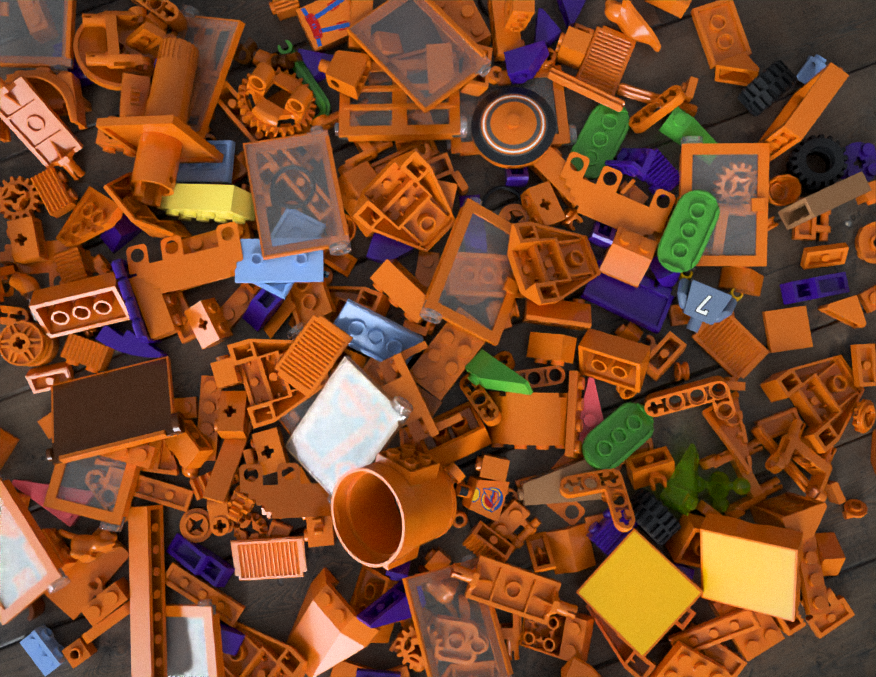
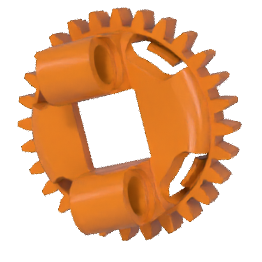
M261 62L253 70L252 74L248 73L246 79H242V85H239L237 104L240 108V115H245L244 121H251L250 128L257 126V132L263 130L265 131V136L271 133L276 138L277 134L285 137L286 134L292 136L294 133L300 134L301 130L305 131L314 118L316 98L313 97V90L308 88L309 84L303 85V78L297 79L296 73L291 75L288 69L283 72L280 67L274 71L272 66ZM273 84L292 94L287 100L284 109L264 98ZM249 94L253 97L254 108L251 105L250 99H248ZM295 119L293 126H291V123L280 124V127H277L279 120Z

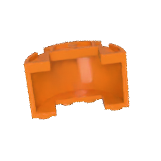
M487 391L502 415V419L497 425H487L486 427L492 442L491 447H504V444L514 445V449H527V445H536L538 450H549V446L555 445L556 449H565L568 393L533 392L531 395L512 392ZM487 408L488 416L490 418L494 417L489 408Z

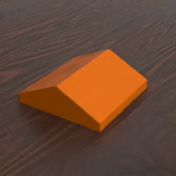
M586 523L545 532L556 565V569H553L554 574L578 572L596 565L591 540L586 536L588 534Z

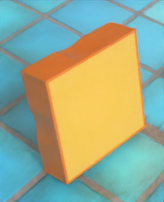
M707 512L700 528L701 588L704 590L701 598L795 622L800 604L801 578L799 566L802 560L803 532L771 525L753 524L741 519Z
M634 528L576 593L643 659L704 593V590L683 570L666 558L661 550L637 528Z

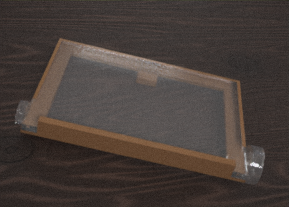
M344 356L284 447L329 493L327 501L331 504L333 490L340 477L351 469L375 463L377 453L387 448L413 411V406L403 397L395 396L392 399L349 356Z

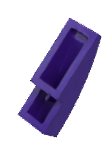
M846 272L779 284L784 305L850 292Z
M105 325L95 338L110 348L134 356L147 358L168 356L167 353L155 345L140 343L132 330H127L124 334L114 326Z
M181 533L176 534L166 550L167 553L193 574L201 575L214 587H225L235 570L224 559L199 543H194L184 538Z

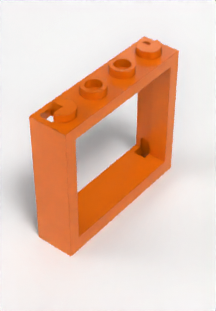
M830 62L792 95L758 141V143H770L769 162L804 138L849 77L842 67L839 68Z

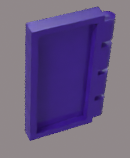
M602 260L597 261L598 267H600ZM601 273L586 284L581 298L658 334L674 296L671 295L672 288L664 287L659 282L654 287L655 280L645 275L636 288Z
M117 259L112 261L111 265L115 277L119 281L118 286L123 300L126 301L125 306L129 318L133 322L132 327L136 339H139V342L143 344L156 345L162 343V339L154 340L150 338L129 278L135 277L137 274H129L128 262L126 260Z

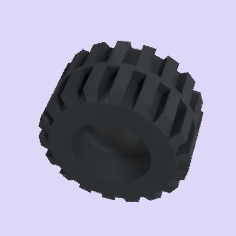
M782 60L775 61L739 93L737 99L754 117L759 116L796 84L798 78Z
M819 134L817 137L812 135L808 139H803L787 158L789 161L786 163V168H789L786 173L798 178L801 188L804 187L805 192L813 190L814 193L833 185L843 176V171L847 169L848 164L845 162L848 160V155L843 154L846 149L839 146L841 144L839 140L834 142V137L830 135L827 138H824L825 134ZM814 154L823 158L826 163V172H813L807 166V155Z
M640 488L630 498L635 522L656 544L663 546L681 528L679 521L671 511L647 489Z

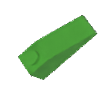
M676 107L658 130L681 147L682 144L717 143L695 118L679 107ZM717 155L694 156L710 165Z
M483 349L465 366L469 374L468 379L476 386L480 384L485 389L526 395L533 393L526 379Z

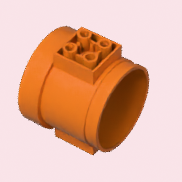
M403 444L400 447L389 448L386 451L379 452L376 455L375 463L354 468L344 473L335 485L331 500V515L334 529L344 549L359 563L368 567H383L386 570L393 569L417 558L420 545L443 536L451 528L457 510L455 489L446 471L430 455L417 451L414 446L409 444ZM395 499H396V501H397V503H398L401 516H400V514H399V512H398V509H397V507H396Z

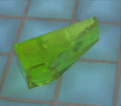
M690 444L668 481L667 487L664 488L660 495L665 506L688 516L691 510L693 511L698 503L699 454L695 444Z

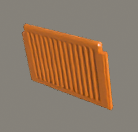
M603 25V28L597 26L576 78L615 96L636 41L631 40L624 33Z
M313 314L274 367L275 370L279 371L277 375L310 398L353 337L323 315H320L318 318L317 315Z
M733 315L713 325L702 322L698 333L695 332L691 336L732 377H737L738 380L740 377L744 379L770 352Z
M304 536L230 541L235 568L234 573L235 576H239V581L305 576L304 572L307 571Z

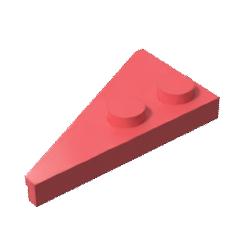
M587 377L583 394L584 410L581 411L580 417L583 420V431L580 432L579 441L582 442L585 436L604 420L595 380L591 377Z
M18 479L12 481L14 487L24 494L31 496L32 500L69 527L74 526L80 518V515L43 506L50 483H37ZM60 485L57 495L59 499L87 506L95 497L92 490L63 487V485Z

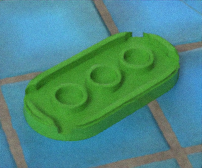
M602 104L597 105L592 110L570 153L577 152L589 158L590 162L584 175L588 180L599 178L603 167L606 166L604 164L605 161L614 159L630 128L628 124L629 116L625 107H623L621 112H617ZM575 157L571 160L577 171L583 168L584 162L581 158Z
M694 190L684 194L678 200L657 247L658 260L665 269L675 273H682L692 269L700 261L720 215L717 200L711 193L705 190Z
M632 402L622 404L585 436L582 442V453L586 462L597 470L612 469L619 466L652 436L654 431L653 417L646 414L642 404Z

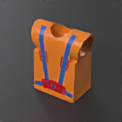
M317 0L296 10L297 18L314 52L324 53L348 41L349 34L347 33V28L350 23L351 0Z

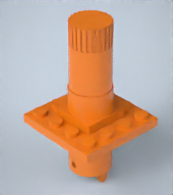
M166 37L160 41L144 116H108V118H97L96 122L97 128L136 154L130 182L134 188L132 198L141 204L153 207H160L162 196L174 194L180 163H222L224 156L214 145L207 142L203 136L197 134L187 125L200 52L194 44L181 38Z

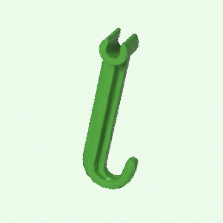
M285 40V42L289 46L288 50L284 51L281 48V46L278 45V50L281 53V55L296 52L294 46L289 40ZM302 61L295 62L292 69L298 78H303V85L309 84L308 88L313 90V97L316 98L315 103L320 109V113L314 116L313 119L323 114L330 115L331 105L328 98Z

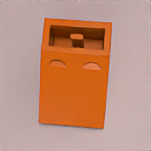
M573 612L576 616L574 619L556 613L549 617L547 625L524 618L519 645L565 661H569L574 655L585 662L588 660L595 617Z

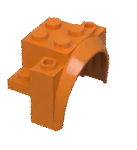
M37 67L36 70H18L13 74L6 75L5 83H10L20 75H23L59 117L69 115L70 122L78 125L79 130L87 129L85 112L92 111L91 103L82 96L80 79L73 73L62 71L57 75L48 67ZM0 118V141L4 143L11 142L10 128Z
M426 341L420 342L377 363L379 368L376 369L380 379L386 380L385 384L380 387L410 415L403 426L407 425L404 427L409 439L414 438L415 442L428 436L432 438L438 435L439 431L463 420L460 411L433 420L413 375L406 365L405 361L410 356L428 348ZM388 410L386 416L389 423H391L395 416Z

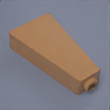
M861 171L778 211L786 229L789 230L872 189Z
M582 457L520 482V487H517L518 500H522L521 503L528 506L602 499L601 493L576 498H565L559 491L561 480L564 477L597 471V469L591 467L585 458ZM588 478L585 480V485L588 488H595L597 486L594 479ZM567 483L565 488H568L569 492H572L573 487L575 486H570V484Z

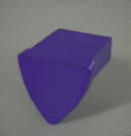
M657 256L652 259L649 267L658 282L664 287L672 288L678 281L680 273L665 269Z

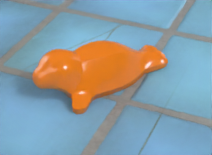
M616 0L605 1L606 17L610 21L617 23L621 31L628 38L636 42L649 44L656 52L660 51L661 44L657 36L630 0H623L622 2Z

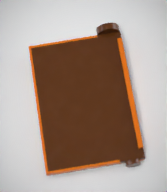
M169 356L51 385L52 448L46 449V457L55 466L177 436L185 432L184 418L180 412H175L171 359Z

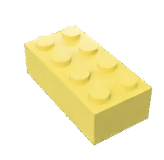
M176 183L174 194L162 196L161 205L157 207L165 211V215L178 217L182 221H191L192 218H196L200 222H209V219H214L218 223H227V220H232V222L237 224H245L246 221L255 220L252 194L235 185Z

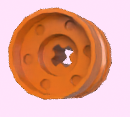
M15 321L7 325L0 333V354L10 364L28 367L45 366L57 356L59 338L49 339L39 323Z

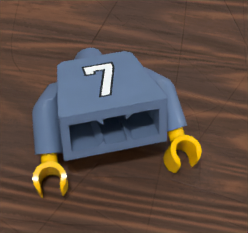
M690 271L689 276L680 273L677 289L679 307L683 309L682 312L691 316L686 326L691 331L698 333L702 322L713 325L723 321L732 315L737 302L743 297V293H740L738 297L734 295L735 288L729 293H725L691 279L692 271Z

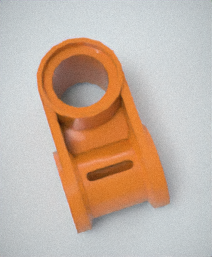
M228 493L225 504L207 499L210 529L216 536H223L234 529L235 521L227 518L231 507L228 505L232 497L231 493ZM221 522H222L223 524L226 523V527H225V528H224V527H220V523H221Z

